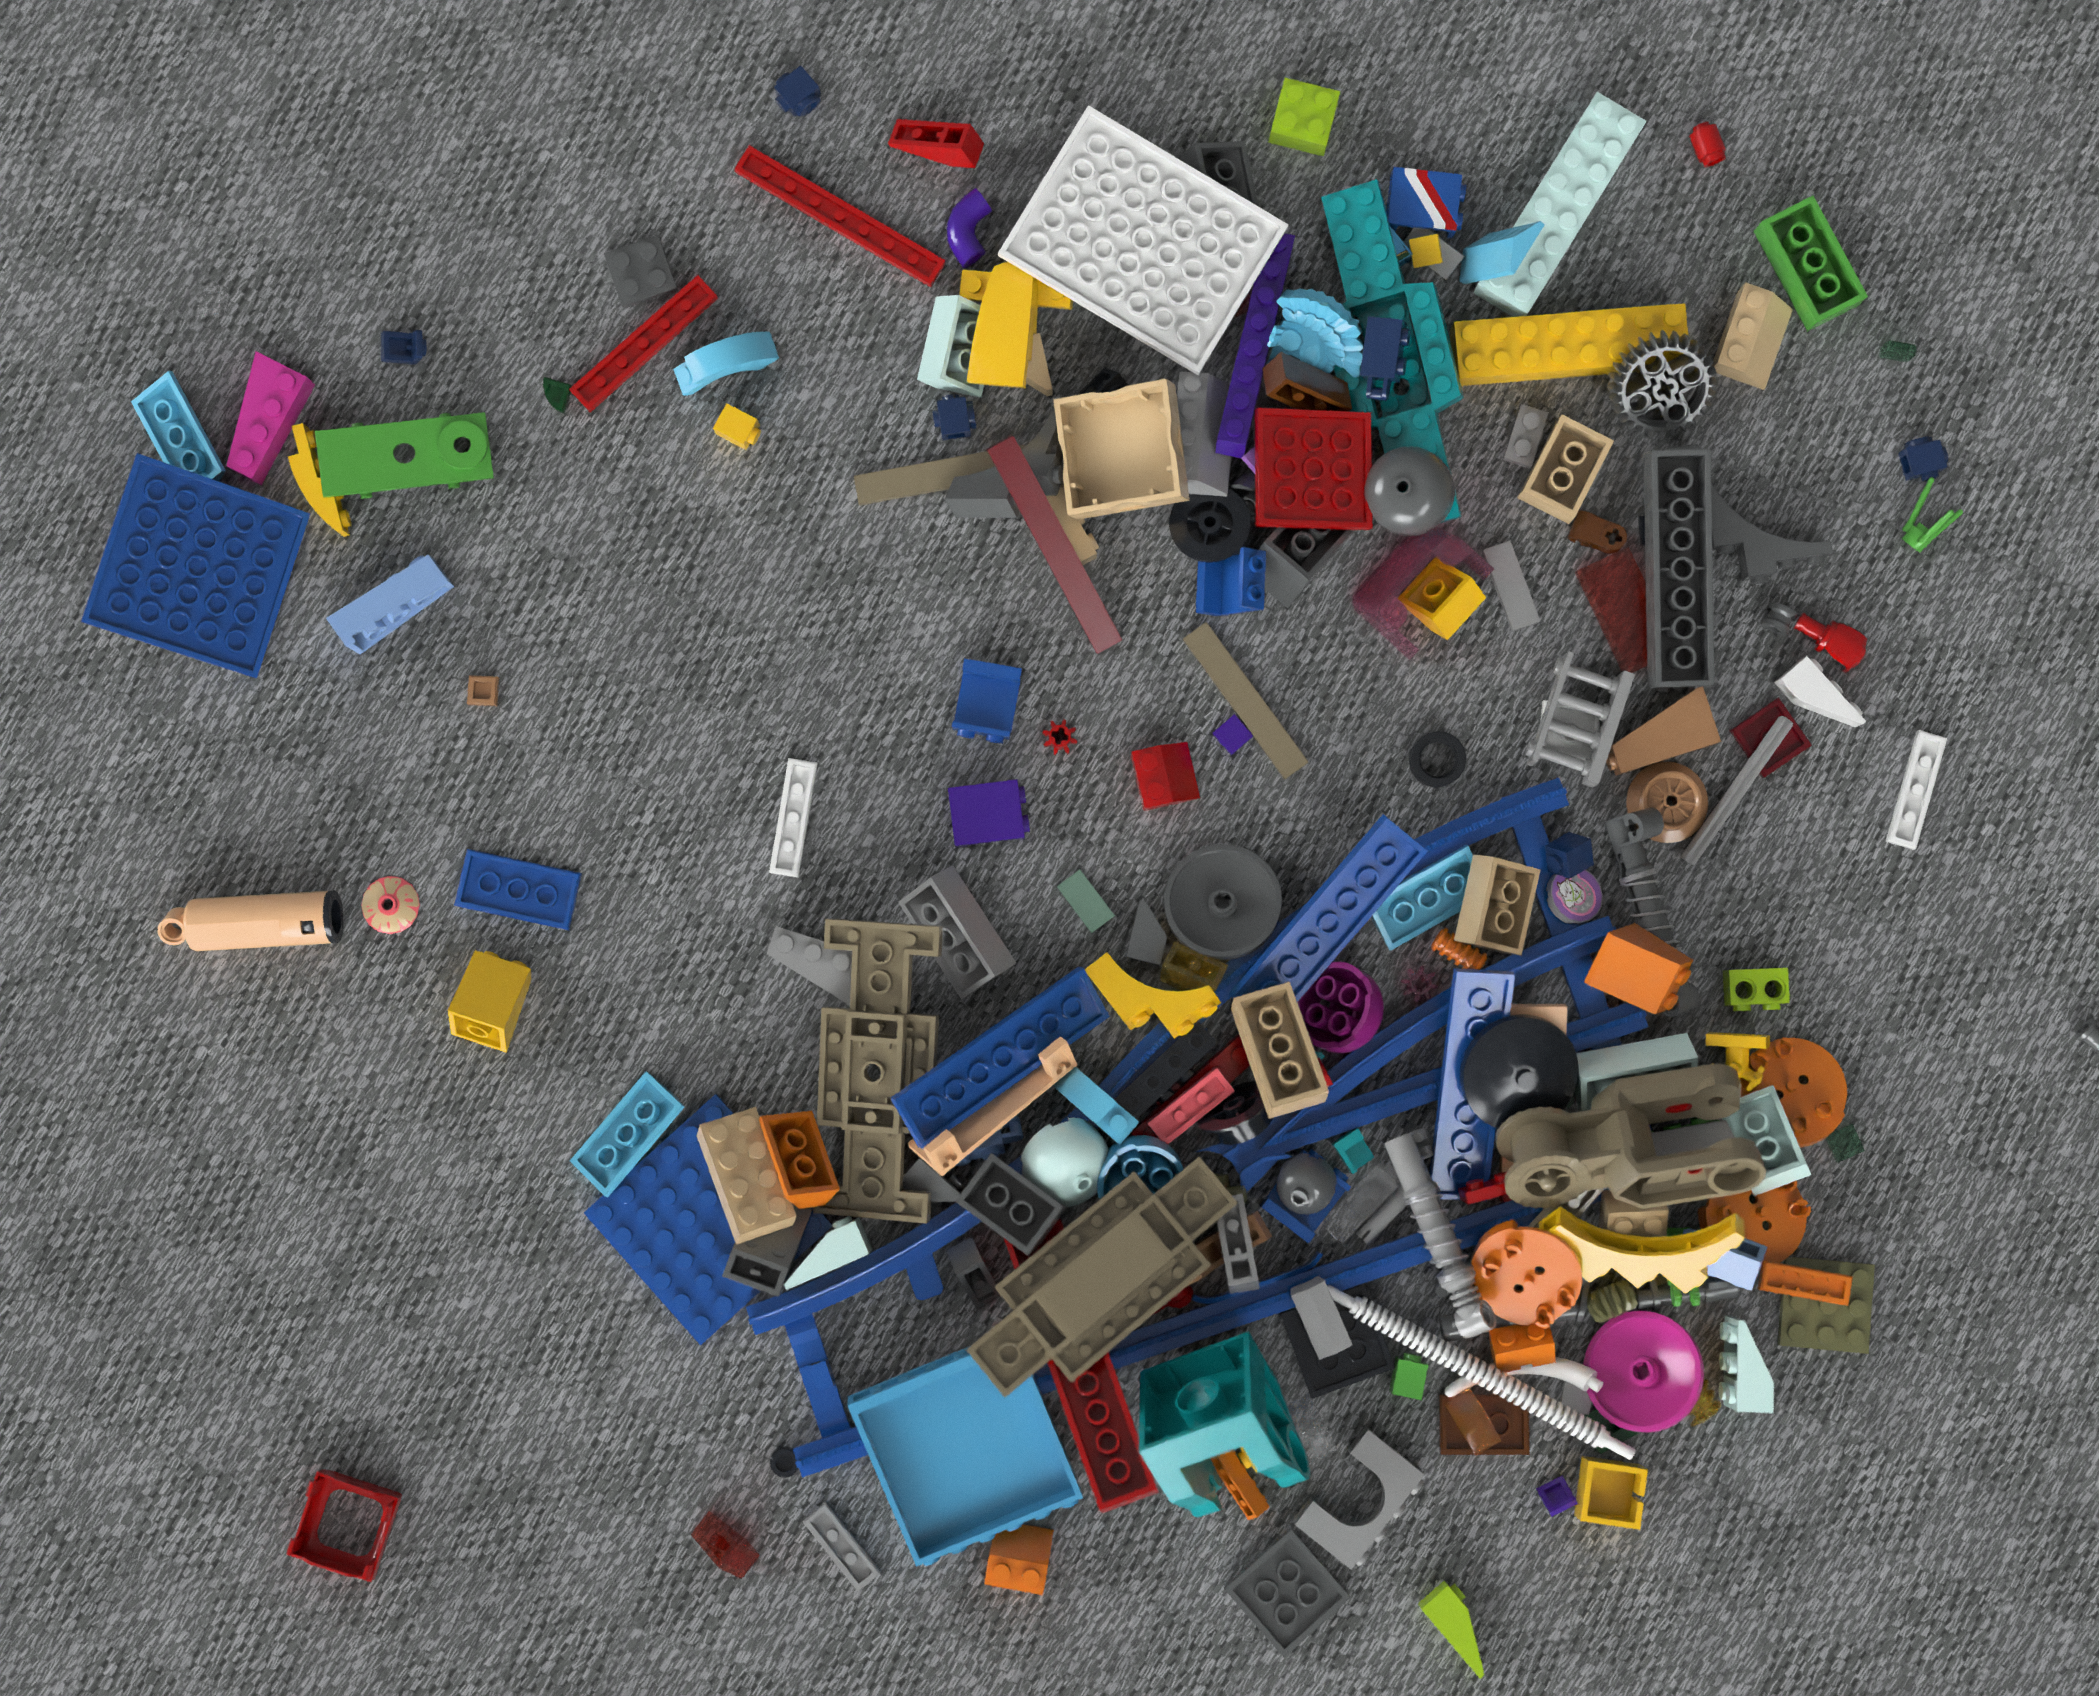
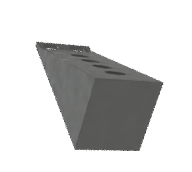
M1371 441V448L1376 451V455L1372 458L1373 466L1385 453ZM1277 527L1259 549L1266 551L1265 590L1286 608H1289L1356 530Z

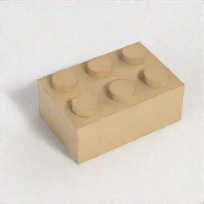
M1562 414L1549 434L1517 498L1569 524L1576 517L1614 440Z
M1473 854L1454 941L1522 956L1541 869L1497 857Z

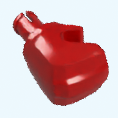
M1803 612L1793 629H1797L1816 640L1815 651L1820 653L1825 648L1834 659L1843 664L1842 672L1844 673L1857 666L1865 656L1866 636L1844 623L1832 620L1830 624L1824 625Z

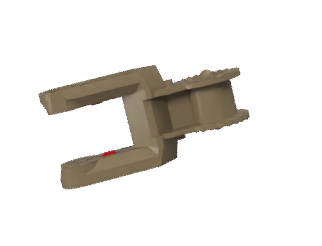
M1709 1064L1617 1079L1592 1099L1591 1110L1569 1113L1552 1107H1537L1517 1112L1501 1124L1495 1136L1499 1153L1507 1160L1514 1162L1505 1175L1506 1193L1510 1199L1524 1207L1548 1208L1568 1203L1570 1200L1576 1199L1584 1191L1608 1187L1614 1198L1641 1209L1750 1191L1757 1187L1766 1175L1764 1162L1754 1141L1742 1137L1728 1138L1718 1141L1709 1148L1657 1156L1649 1124L1691 1117L1704 1120H1718L1737 1112L1740 1109L1742 1086L1737 1071L1731 1066Z

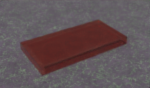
M1629 547L1575 571V574L1621 671L1625 670L1633 673L1647 666L1646 582Z

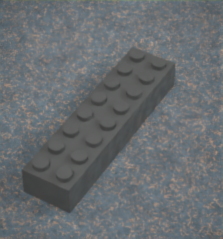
M1711 449L1652 450L1644 453L1648 688L1715 686Z

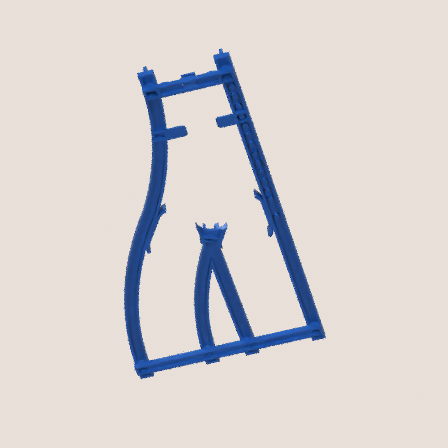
M1560 778L1502 797L1501 800L1461 816L1414 839L1427 850V853L1407 876L1440 860L1466 844L1469 846L1511 827L1524 864L1541 869L1535 895L1551 938L1524 949L1522 956L1513 954L1482 970L1512 971L1515 974L1514 987L1536 976L1561 966L1580 1018L1567 1023L1566 1036L1573 1044L1576 1052L1589 1047L1592 1051L1622 1045L1619 1037L1649 1027L1645 1018L1647 1016L1645 1010L1628 1002L1609 1009L1603 991L1584 982L1593 964L1590 953L1600 950L1607 933L1616 930V927L1612 926L1609 916L1579 926V924L1564 923L1553 914L1548 906L1547 898L1549 897L1546 888L1554 873L1548 872L1545 845L1550 842L1540 815L1569 805L1565 795L1567 790L1563 788ZM1304 905L1280 921L1271 937L1259 949L1244 957L1230 959L1196 989L1209 985L1221 1001L1217 1009L1231 998L1229 995L1231 990ZM1451 987L1425 1001L1376 1033L1368 1043L1350 1052L1327 1070L1334 1085L1328 1087L1329 1093L1326 1102L1273 1117L1270 1125L1262 1133L1246 1142L1235 1145L1218 1143L1195 1152L1211 1151L1219 1153L1231 1161L1239 1174L1240 1186L1244 1185L1247 1193L1279 1159L1292 1157V1155L1285 1154L1288 1151L1438 1100L1442 1067L1337 1102L1389 1061L1447 1024ZM1202 1017L1197 1022L1202 1024L1208 1017ZM1160 1021L1100 1083L1099 1087L1114 1100L1181 1036L1179 1035L1174 1039ZM1077 1107L1058 1123L1067 1122L1068 1118H1081L1091 1123L1096 1129L1099 1127ZM1020 1155L1008 1166L1023 1175L1022 1155ZM1602 1192L1591 1204L1601 1201ZM1510 1200L1450 1220V1224L1456 1225L1453 1231L1456 1238L1462 1240L1459 1245L1461 1249L1476 1245L1488 1230L1502 1222L1515 1220L1518 1223V1227H1528L1544 1208L1524 1207ZM957 1202L931 1218L927 1224L919 1225L864 1257L815 1280L786 1291L779 1297L774 1296L746 1306L749 1324L752 1325L755 1335L785 1325L822 1436L820 1439L793 1448L796 1457L795 1463L802 1477L868 1455L857 1427H850L813 1313L857 1294L905 1268L917 1299L925 1300L941 1294L943 1284L932 1253L981 1222V1220ZM1417 1232L1314 1267L1323 1256V1254L1316 1251L1311 1260L1304 1265L1258 1280L1260 1289L1230 1294L1229 1290L1210 1297L1193 1294L1191 1300L1207 1305L1135 1329L1108 1352L1114 1368L1118 1369L1294 1308L1296 1306L1291 1297V1288L1317 1276L1325 1280L1327 1287L1331 1285L1343 1291L1430 1261L1432 1255L1429 1249L1423 1247L1426 1243L1423 1234ZM1046 1363L1034 1373L1042 1395L1057 1390L1049 1365Z

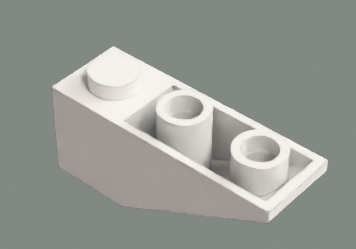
M1806 656L1800 659L1774 682L1794 705L1853 727H1858L1866 722L1862 717L1861 709L1855 703H1849L1842 695V688L1835 681H1829L1822 673V666L1813 658L1809 659Z

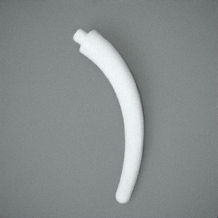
M1555 1357L1556 1363L1532 1367V1364L1520 1366L1521 1370L1505 1372L1507 1376L1517 1374L1550 1376L1571 1383L1583 1391L1591 1388L1595 1392H1599L1603 1386V1382L1596 1378V1370L1581 1363ZM1494 1362L1489 1363V1364H1491V1365L1493 1366V1370H1494V1369H1495V1364H1494ZM1463 1375L1445 1388V1394L1448 1397H1454L1460 1392L1478 1384L1479 1380L1477 1383H1473L1471 1381L1472 1377L1468 1380Z

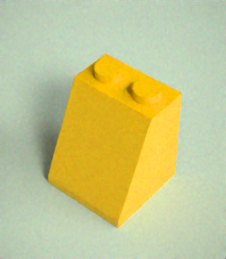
M475 950L448 1009L451 1034L507 1053L532 980L531 968L517 960L510 962L501 959L497 954L490 951L483 953Z

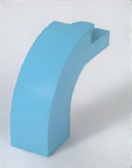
M751 332L719 340L684 357L685 362L674 368V372L682 394L686 396L694 394L711 382L726 375L741 371L761 370L779 359L770 332Z
M1074 1067L1053 1085L1119 1145L1139 1123L1077 1067Z

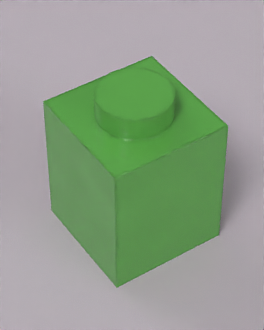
M1404 1352V1357L1396 1356L1395 1369H1393L1389 1388L1392 1394L1422 1400L1428 1364L1421 1361L1422 1356Z

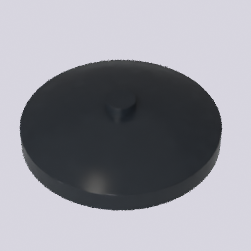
M1528 1014L1507 1016L1486 1026L1469 1044L1462 1059L1460 1069L1461 1089L1466 1102L1475 1114L1485 1123L1498 1129L1510 1116H1514L1517 1112L1525 1111L1528 1108L1552 1107L1563 1110L1572 1098L1577 1085L1579 1074L1578 1058L1569 1038L1550 1021Z

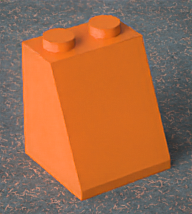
M1633 923L1607 933L1584 982L1589 986L1656 1015L1663 1011L1671 1010L1676 1004L1679 997L1677 992L1680 986L1684 985L1691 975L1689 968L1693 959L1638 924Z

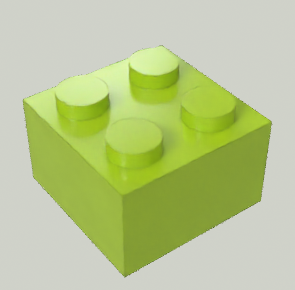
M1284 78L1268 143L1324 156L1340 91Z

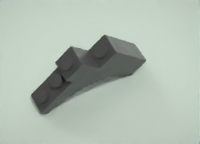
M1052 410L1044 427L1021 450L1045 496H1057L1061 484L1064 483L1063 466L1060 463L1063 459V453L1058 441L1055 410ZM995 466L971 475L954 477L945 497L956 518H1017L1020 512Z

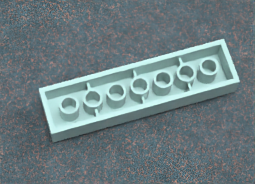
M1597 92L1513 226L1514 228L1541 221L1545 224L1515 274L1479 281L1473 292L1475 295L1512 317L1527 316L1642 130L1646 120L1601 93Z

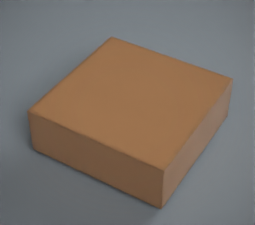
M469 675L467 704L498 707L499 677Z

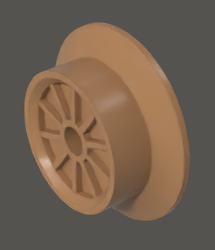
M1660 762L1644 768L1632 780L1627 792L1626 808L1628 813L1646 808L1657 809L1663 817L1664 828L1661 834L1650 839L1660 843H1675L1692 836L1701 827L1707 815L1708 796L1703 782L1691 769L1674 762ZM1667 797L1672 800V806L1667 804Z

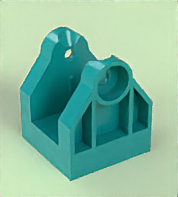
M1249 1331L1140 1371L1139 1453L1172 1504L1188 1509L1196 1518L1222 1510V1505L1216 1494L1222 1488V1484L1211 1457L1242 1446L1256 1470L1274 1479L1282 1488L1310 1478L1306 1451L1296 1431L1280 1384Z

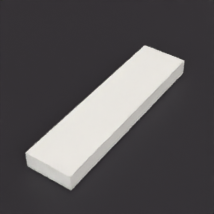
M1917 730L1886 842L1912 850L1917 848L1947 738Z
M788 758L769 873L799 878L817 762Z

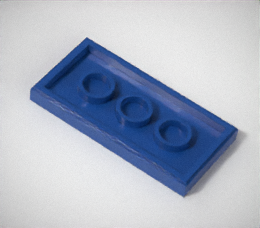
M467 849L454 906L569 930L582 873Z

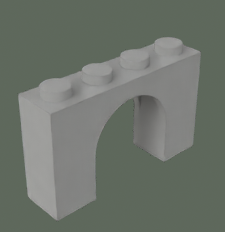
M1366 1426L1347 1450L1373 1471L1380 1480L1382 1496L1379 1506L1374 1513L1361 1521H1344L1334 1516L1310 1497L1293 1519L1294 1524L1351 1570L1355 1565L1360 1566L1369 1555L1367 1549L1373 1541L1378 1543L1383 1538L1388 1529L1385 1526L1392 1517L1396 1519L1403 1512L1406 1506L1403 1502L1410 1493L1415 1495L1424 1483L1422 1478L1425 1475L1419 1468Z

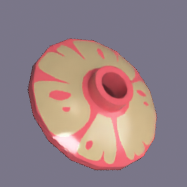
M388 876L379 878L369 885L363 895L361 906L363 916L372 928L378 932L393 934L402 932L412 925L418 916L420 903L418 893L412 884L403 878ZM387 899H391L393 902V906L389 910L384 908V902Z

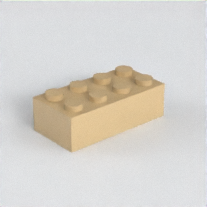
M1290 982L1233 998L1231 1012L1268 1118L1326 1102L1329 1090Z
M750 1108L699 1125L697 1138L736 1245L793 1226L796 1213L792 1203L785 1198L759 1122L757 1108Z

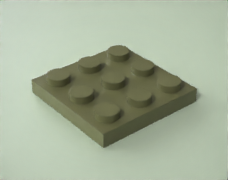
M1791 1256L1785 1259L1783 1264L1853 1276L1848 1306L1781 1294L1777 1345L1869 1354L1875 1265Z

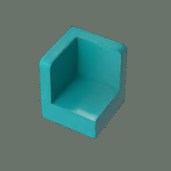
M1358 1128L1352 1129L1331 1143L1350 1174L1356 1173L1358 1168L1374 1158Z

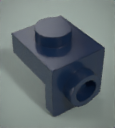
M415 330L413 333L383 331L381 333V362L417 364L422 359V356L426 355L427 342L426 339H422V330Z

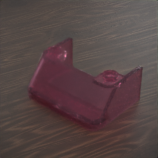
M1437 526L1422 535L1406 536L1352 596L1354 610L1409 661L1419 649L1398 631L1407 619V609L1396 597L1434 556L1442 563L1450 566L1457 565L1462 561L1483 581L1494 570L1491 565L1461 538Z

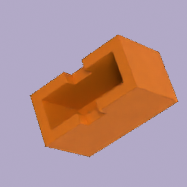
M1531 1323L1530 1325L1515 1324L1489 1330L1492 1357L1495 1368L1500 1369V1373L1503 1371L1521 1370L1520 1366L1532 1364V1367L1556 1363L1555 1343L1550 1327L1541 1328L1536 1323Z

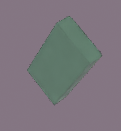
M1080 869L1057 886L1091 934L1115 917Z

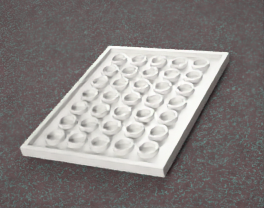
M1088 105L999 250L998 256L1199 375L1287 230L1288 224Z

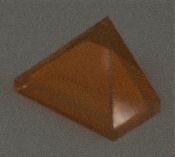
M1470 1389L1444 1403L1475 1456L1501 1441L1491 1419Z

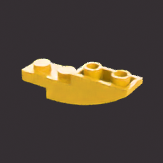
M303 423L293 425L292 430L299 454L288 456V460L299 488L315 512L328 525L342 536H349L348 527L352 526L348 511L342 508L341 499H344V496L323 497L319 461L315 450L317 447L315 431H310Z

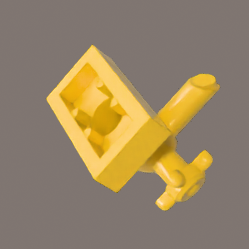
M1709 1032L1706 1034L1705 1046H1722L1726 1048V1065L1735 1069L1739 1078H1744L1750 1082L1745 1089L1746 1091L1751 1092L1754 1087H1757L1762 1082L1765 1068L1761 1065L1757 1072L1749 1068V1051L1751 1048L1766 1049L1770 1047V1035Z

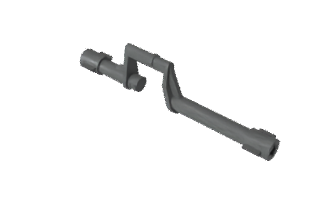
M1659 1274L1654 1280L1646 1282V1288L1634 1289L1638 1310L1647 1308L1660 1310L1661 1306L1672 1305L1670 1286H1668L1667 1279ZM1708 1276L1705 1282L1699 1286L1700 1300H1703L1704 1303L1738 1298V1287L1717 1277ZM1582 1277L1581 1292L1575 1305L1571 1306L1570 1310L1564 1312L1554 1322L1574 1319L1575 1322L1583 1321L1590 1283ZM1680 1290L1682 1294L1681 1303L1690 1302L1689 1291L1684 1293ZM1455 1313L1439 1316L1440 1331L1444 1342L1466 1339L1459 1333L1456 1327ZM1495 1315V1328L1516 1324Z

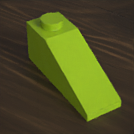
M1444 1580L1424 1597L1418 1605L1481 1679L1484 1676V1671L1469 1611L1462 1602L1466 1596L1455 1583L1449 1586Z

